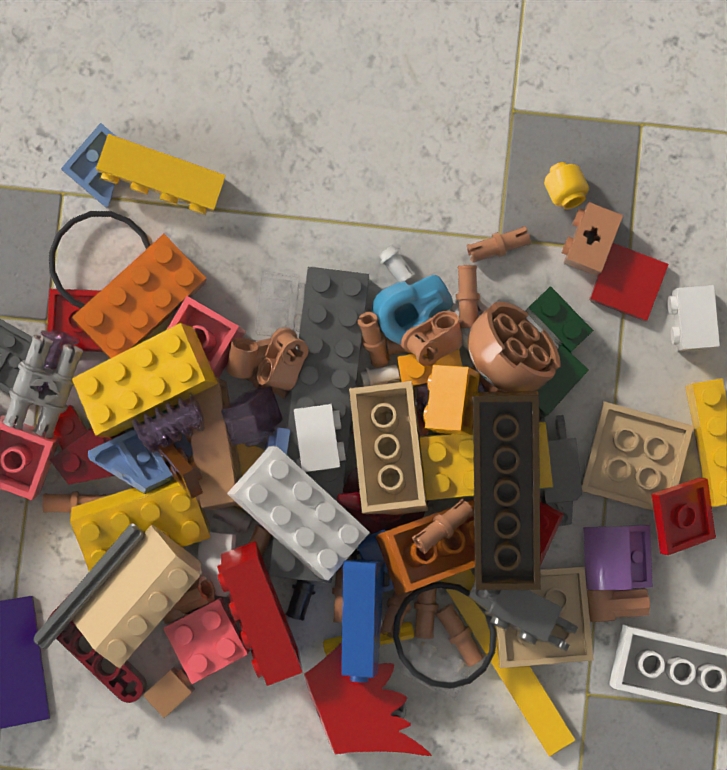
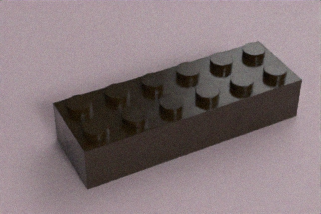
M538 391L473 392L475 590H541Z

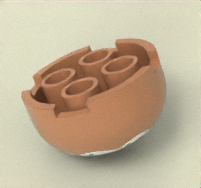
M495 302L476 319L469 333V353L478 372L485 380L504 392L536 391L544 386L560 367L559 353L545 329L539 332L526 319L529 315L527 312L507 302Z

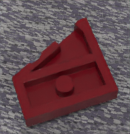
M91 428L51 458L50 461L68 485L113 477L115 475L88 458L89 450L113 438L95 436Z

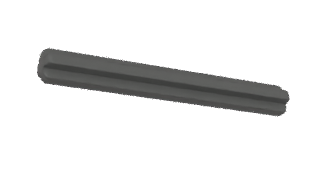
M130 524L35 634L34 642L38 646L47 649L143 539L144 532L135 524Z

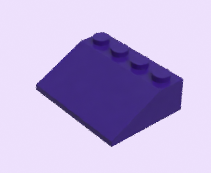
M33 596L0 601V729L50 719L41 648L34 642V636L38 632Z

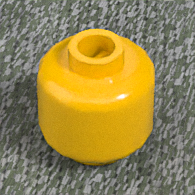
M559 162L553 165L544 181L553 204L558 207L572 209L581 205L586 200L585 196L589 191V186L580 167L576 164Z

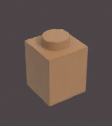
M173 667L143 696L165 718L195 689L191 685L185 670L181 668L178 671Z

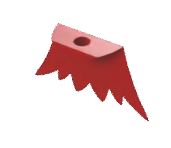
M342 642L322 661L304 673L308 691L334 754L399 752L432 756L418 742L399 732V730L411 726L410 722L390 715L408 699L402 693L382 689L391 677L395 665L393 663L378 664V675L373 678L369 677V682L350 681V676L341 675Z

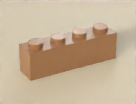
M218 377L216 378L218 384L181 402V407L187 413L188 425H185L186 438L192 445L193 455L190 456V463L194 462L202 475L199 484L203 493L196 496L198 504H201V508L207 510L239 505L227 493L242 477L228 386L226 381Z

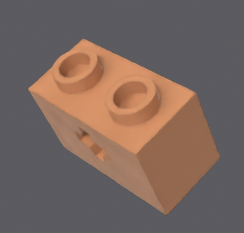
M588 202L584 210L579 208L572 224L577 227L573 238L567 237L561 252L566 255L563 263L598 276L602 272L623 215ZM589 232L594 233L593 239L596 240L591 245L586 243L587 237H585Z

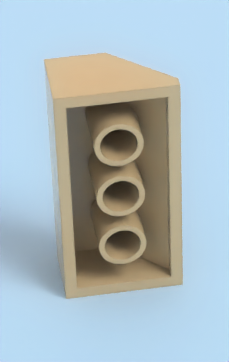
M412 381L350 388L362 513L398 515L428 511L415 389Z
M151 525L144 533L143 539L72 621L92 648L120 669L200 577L201 562L154 525Z

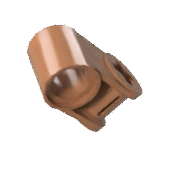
M442 311L420 325L410 328L403 335L401 340L402 348L408 353H413L421 365L429 366L434 364L440 358L461 348L463 339L459 316L452 311Z
M283 327L273 333L264 358L258 366L257 380L259 384L287 391L294 388L298 374L308 355V346L303 340L297 338V334L292 329Z

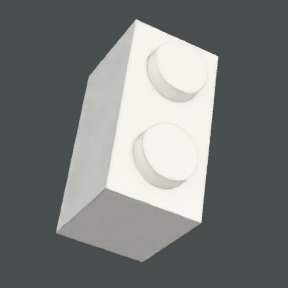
M714 285L681 287L673 290L672 296L668 297V310L670 315L674 314L675 326L671 327L672 345L677 346V352L709 350L720 347Z
M332 404L294 409L302 470L307 473L341 468L340 461H345L346 458L344 443L337 442L335 430L341 429L339 410L333 411Z

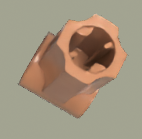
M247 338L233 339L226 366L227 373L241 379L252 377L254 370L258 369L260 362L264 358L271 338L259 341Z
M205 576L198 578L163 618L164 624L190 614L191 610L198 609L214 601L216 590L212 581L206 579Z
M646 588L632 590H587L590 622L614 621L618 617L649 615L650 600Z

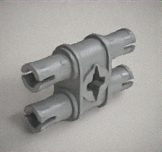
M33 335L26 360H22L19 363L18 367L20 370L14 387L9 391L12 400L3 423L11 428L14 423L16 424L15 429H22L29 406L31 404L40 405L42 410L33 431L40 436H43L45 432V437L52 438L60 413H64L67 410L68 406L66 403L74 385L72 378L76 377L74 373L83 350L77 346H74L72 350L70 344H64L57 368L53 370L45 368L44 364L53 341L47 337H44L42 341L40 339L41 335ZM48 382L49 387H44L43 391L38 390V386Z

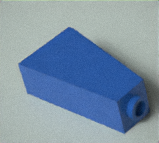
M351 559L344 561L341 675L350 676V681L369 682V677L373 678L378 675L385 561Z

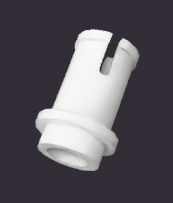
M391 245L378 255L382 260L380 264H385L398 282H406L416 273L412 271L399 254L401 250Z
M396 363L372 370L365 368L364 372H360L363 387L400 382Z

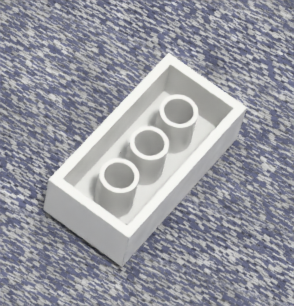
M269 446L227 493L317 577L327 581L370 533L277 446Z
M622 624L609 685L617 690L727 715V648Z

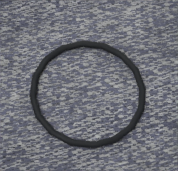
M89 211L70 219L56 233L49 251V273L57 291L73 306L82 308L86 304L75 300L62 287L56 273L55 252L62 236L75 223L90 217H111L128 224L141 237L147 249L150 243L145 232L130 218L112 211Z
M439 581L417 588L404 598L394 618L393 640L399 659L414 677L430 686L453 689L471 684L487 670L495 654L496 628L495 625L490 623L492 617L485 614L490 630L489 652L482 666L468 678L454 682L432 680L417 671L404 655L399 638L401 617L409 602L422 592L436 588L457 590L467 597L470 593L468 589L459 584ZM477 604L481 611L485 613L486 610Z

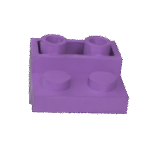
M650 525L583 527L585 576L588 590H632V588L653 587Z

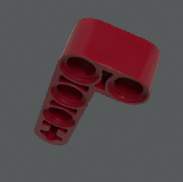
M59 606L51 613V615L49 616V618H50V617L53 615V613L59 608ZM71 621L69 630L62 631L56 638L121 701L132 703L144 695L147 689L146 679L129 661H126L120 669L116 666L115 672L109 674L102 669L101 663L104 658L94 649L91 652L81 650L79 640L83 634L73 621ZM124 670L126 674L122 676L123 679L116 683L113 679ZM135 681L137 683L135 691L127 693L125 690L128 686L127 683Z

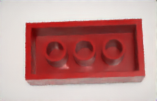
M254 541L222 553L221 564L217 566L219 574H217L223 592H230L229 598L231 603H229V607L234 620H241L240 626L242 631L240 634L247 650L252 648V665L257 677L263 676L266 685L269 686L303 673L300 651L257 542Z

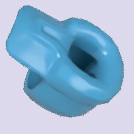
M431 275L413 285H408L405 281L386 287L374 298L372 312L377 315L378 324L383 334L393 342L401 344L406 331L427 321L439 312L448 311L453 306V299L442 279L437 275Z

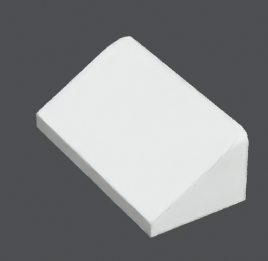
M210 532L211 538L199 542L198 560L201 562L200 577L205 576L206 579L212 581L216 590L215 596L229 597L230 592H223L219 583L217 566L221 564L222 553L235 549L236 535Z

